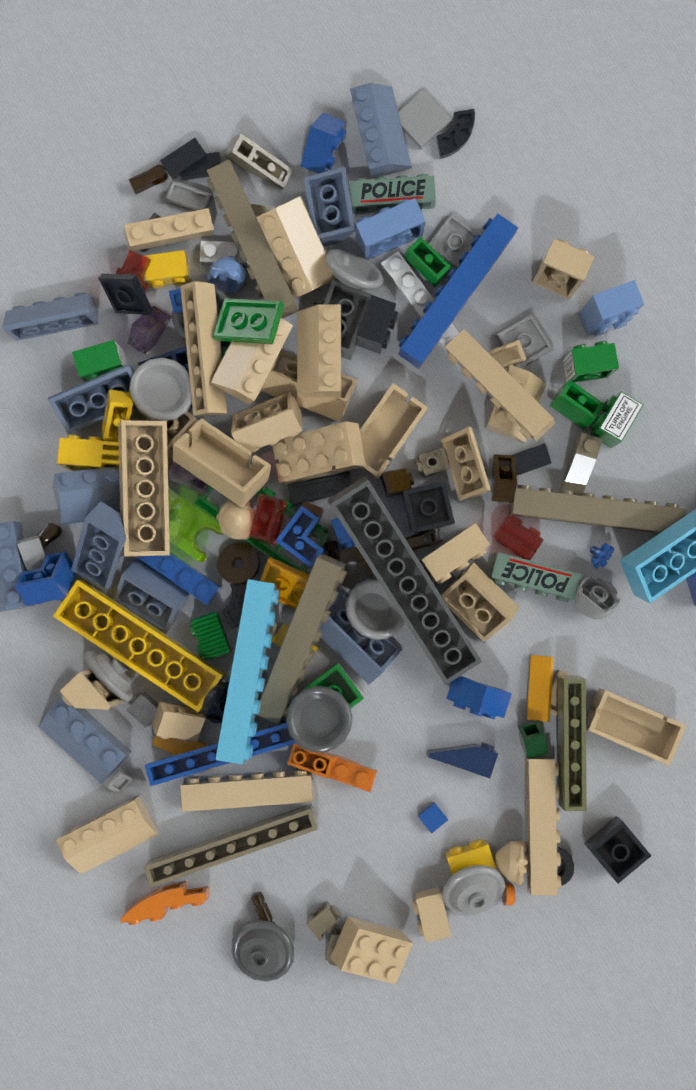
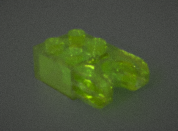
M168 488L169 514L175 511L174 516L176 517L175 520L169 521V541L197 561L204 563L207 555L199 548L197 536L204 530H212L222 535L219 522Z

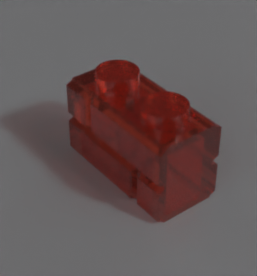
M260 494L249 537L257 541L276 545V539L278 538L284 516L283 512H285L287 503L280 498Z
M514 515L511 518L506 516L492 536V539L522 559L530 561L544 540L540 537L541 533L533 527L527 529L522 525L523 521Z

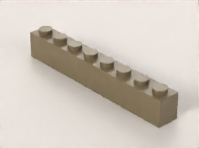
M230 159L208 169L207 172L210 177L207 180L212 192H217L218 196L214 198L219 208H224L226 212L222 216L227 226H232L234 230L230 233L235 244L240 243L242 249L238 251L243 262L248 261L250 265L246 269L252 280L256 279L258 283L255 289L259 297H264L265 300L282 301L285 305L281 316L282 319L299 311Z
M518 485L514 501L510 503L509 515L659 534L685 517L686 509L679 508V504L673 503L659 506L656 501H644L643 504L636 503L637 499L623 498V501L615 500V496L603 495L602 498H594L592 493H581V496L573 495V491L560 490V493H554L551 488H539V491L531 490V486Z
M321 554L316 558L261 697L260 712L256 715L278 725L283 719L286 720L287 709L291 700L299 693L297 685L299 681H303L307 670L304 669L307 662L310 663L314 656L313 645L318 643L323 631L320 630L322 623L326 624L331 612L328 611L330 603L334 604L339 592L336 591L338 583L342 584L347 573L344 571L345 563L325 554Z
M312 803L148 860L144 870L150 888L318 830V821Z

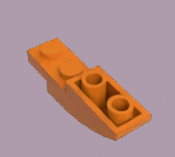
M297 743L293 744L287 763L321 777L331 778L367 792L372 791L378 770L361 765L359 762L329 752H310L297 745Z
M186 881L159 888L133 904L121 917V923L128 922L129 925H134L146 919H150L152 922L159 921L165 917L168 907L170 909H179L184 904H192V906L202 905L208 900L210 895L209 886L187 889Z

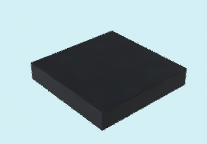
M102 273L98 277L115 313L150 315L153 311L137 275Z

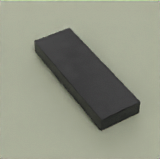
M349 471L288 484L292 505L302 504L304 501L312 502L331 498L352 485V479Z

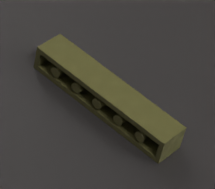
M579 675L558 676V805L564 811H587L586 679Z

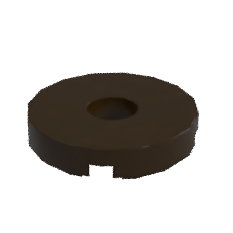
M240 542L225 547L217 560L219 574L225 581L233 585L246 584L248 579L251 580L258 574L260 567L259 556L254 548ZM238 559H243V566L240 569H235L233 567L234 562Z
M357 547L344 548L338 552L340 562L345 563L346 566L349 562H356L359 566L357 573H346L344 581L340 584L341 586L352 589L356 583L372 577L373 571Z

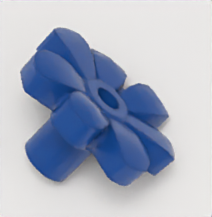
M607 543L603 544L601 549L592 546L590 553L594 555L591 558L593 567L596 569L600 566L605 567L607 565L606 560H609L614 552V547Z

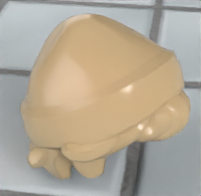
M228 500L221 506L216 519L223 534L232 539L246 540L256 528L257 514L256 510L251 508L250 502H247L241 508L233 501Z
M523 840L510 841L494 855V863L498 871L506 877L507 881L517 885L524 884V875L527 872V866L525 865H527L528 860L524 852L527 849V845Z

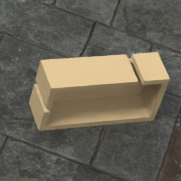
M392 383L360 429L366 465L360 467V469L377 481H379L381 474L388 468L389 461H393L428 410L426 405L413 396L408 404L406 400L409 394L394 383Z
M202 418L189 429V434L185 433L173 444L174 462L241 508L269 480L271 469L269 463L254 455L250 470L252 452Z
M345 421L300 433L294 437H286L273 445L275 460H279V463L276 464L279 483H296L366 466L359 423Z
M599 688L592 704L596 708L594 711L590 710L586 718V730L670 766L686 725Z

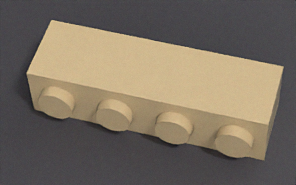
M209 208L125 224L123 229L129 252L211 236L214 231Z

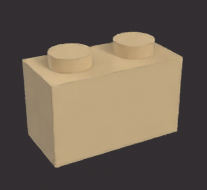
M159 702L152 722V728L155 734L163 739L170 737L177 738L183 742H189L190 740L198 741L205 717L202 711L197 712L188 706Z
M440 887L414 893L416 898L415 901H412L415 915L419 914L421 922L417 923L420 936H425L426 943L452 937Z

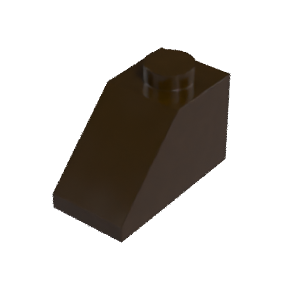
M494 454L491 479L492 501L513 503L517 487L515 456Z
M406 468L387 471L381 474L386 498L402 494L403 491L412 489L411 486L414 485L411 472L407 473Z

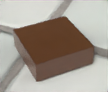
M305 501L302 503V506L312 514L320 518L322 517L323 508Z

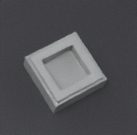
M117 766L104 780L103 784L106 788L120 794L134 777L131 773Z

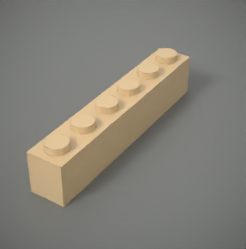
M193 281L180 286L193 416L213 417L227 413L225 391L210 383L222 360L220 341H216L213 338L218 321L215 285Z
M465 329L445 346L448 353L446 357L454 365L458 363L462 367L460 370L468 380L473 378L476 381V388L482 394L487 393L491 397L490 402L497 409L501 407L506 412L504 416L512 424L516 422L521 427L519 431L526 439L532 438L536 442L555 425L554 418Z
M525 758L527 892L530 895L558 896V889H561V877L557 875V866L561 864L560 853H557V844L560 843V832L556 830V821L560 819L559 808H556V799H559V787L555 784V777L559 775L558 763H555V759Z
M302 769L294 770V773L285 774V771H274L272 775L256 772L251 773L250 777H242V774L229 775V778L223 779L219 775L207 777L208 780L190 777L186 778V781L180 785L182 812L313 802L312 773Z

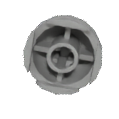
M587 576L582 579L577 587L575 604L578 610L589 618H605L614 612L620 602V598L618 599L616 596L618 591L604 578L598 577L594 579L591 578L592 576Z

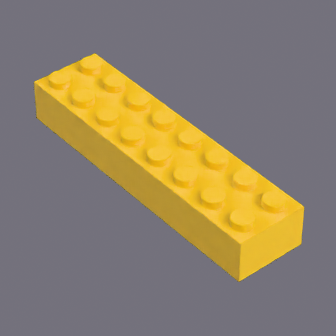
M77 580L53 615L54 618L197 712L202 710L203 701L208 692L218 685L225 675L224 672L84 580Z

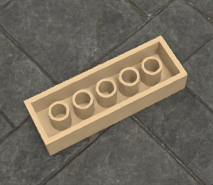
M121 420L118 423L120 516L126 535V542L121 556L170 555L167 421Z

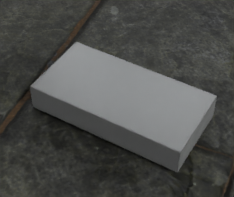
M172 180L165 200L167 203L191 211H197L209 207L212 194Z
M39 535L17 541L27 571L40 569L46 554Z

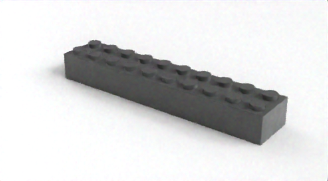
M364 476L328 499L327 501L444 684L447 685L480 664L482 660L369 480Z

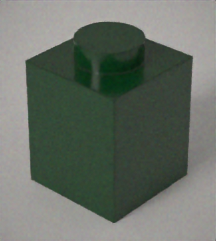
M538 720L518 726L521 746L527 759L548 753L545 733Z

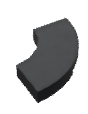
M475 109L454 112L451 127L445 133L437 136L440 159L455 154L467 143L474 127Z
M247 583L243 585L230 584L232 589L229 604L222 610V613L232 629L240 624Z

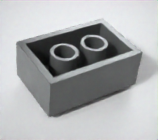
M332 280L323 305H341V357L351 360L357 345V334L373 294Z

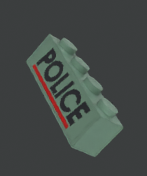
M420 174L416 177L400 175L392 179H387L386 177H377L374 180L358 178L354 181H349L353 214L376 213L386 207L391 209L402 200H412L414 198L420 209H433L435 207L434 176H429L428 174Z
M497 552L494 555L489 578L494 579L493 582L495 584L506 586V583L515 584L514 589L527 591V588L533 589L535 594L540 596L556 595V600L568 603L569 599L575 600L582 574Z

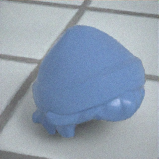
M225 256L212 263L209 273L205 275L207 283L214 284L224 292L235 294V292L242 290L244 287L246 270L235 257Z

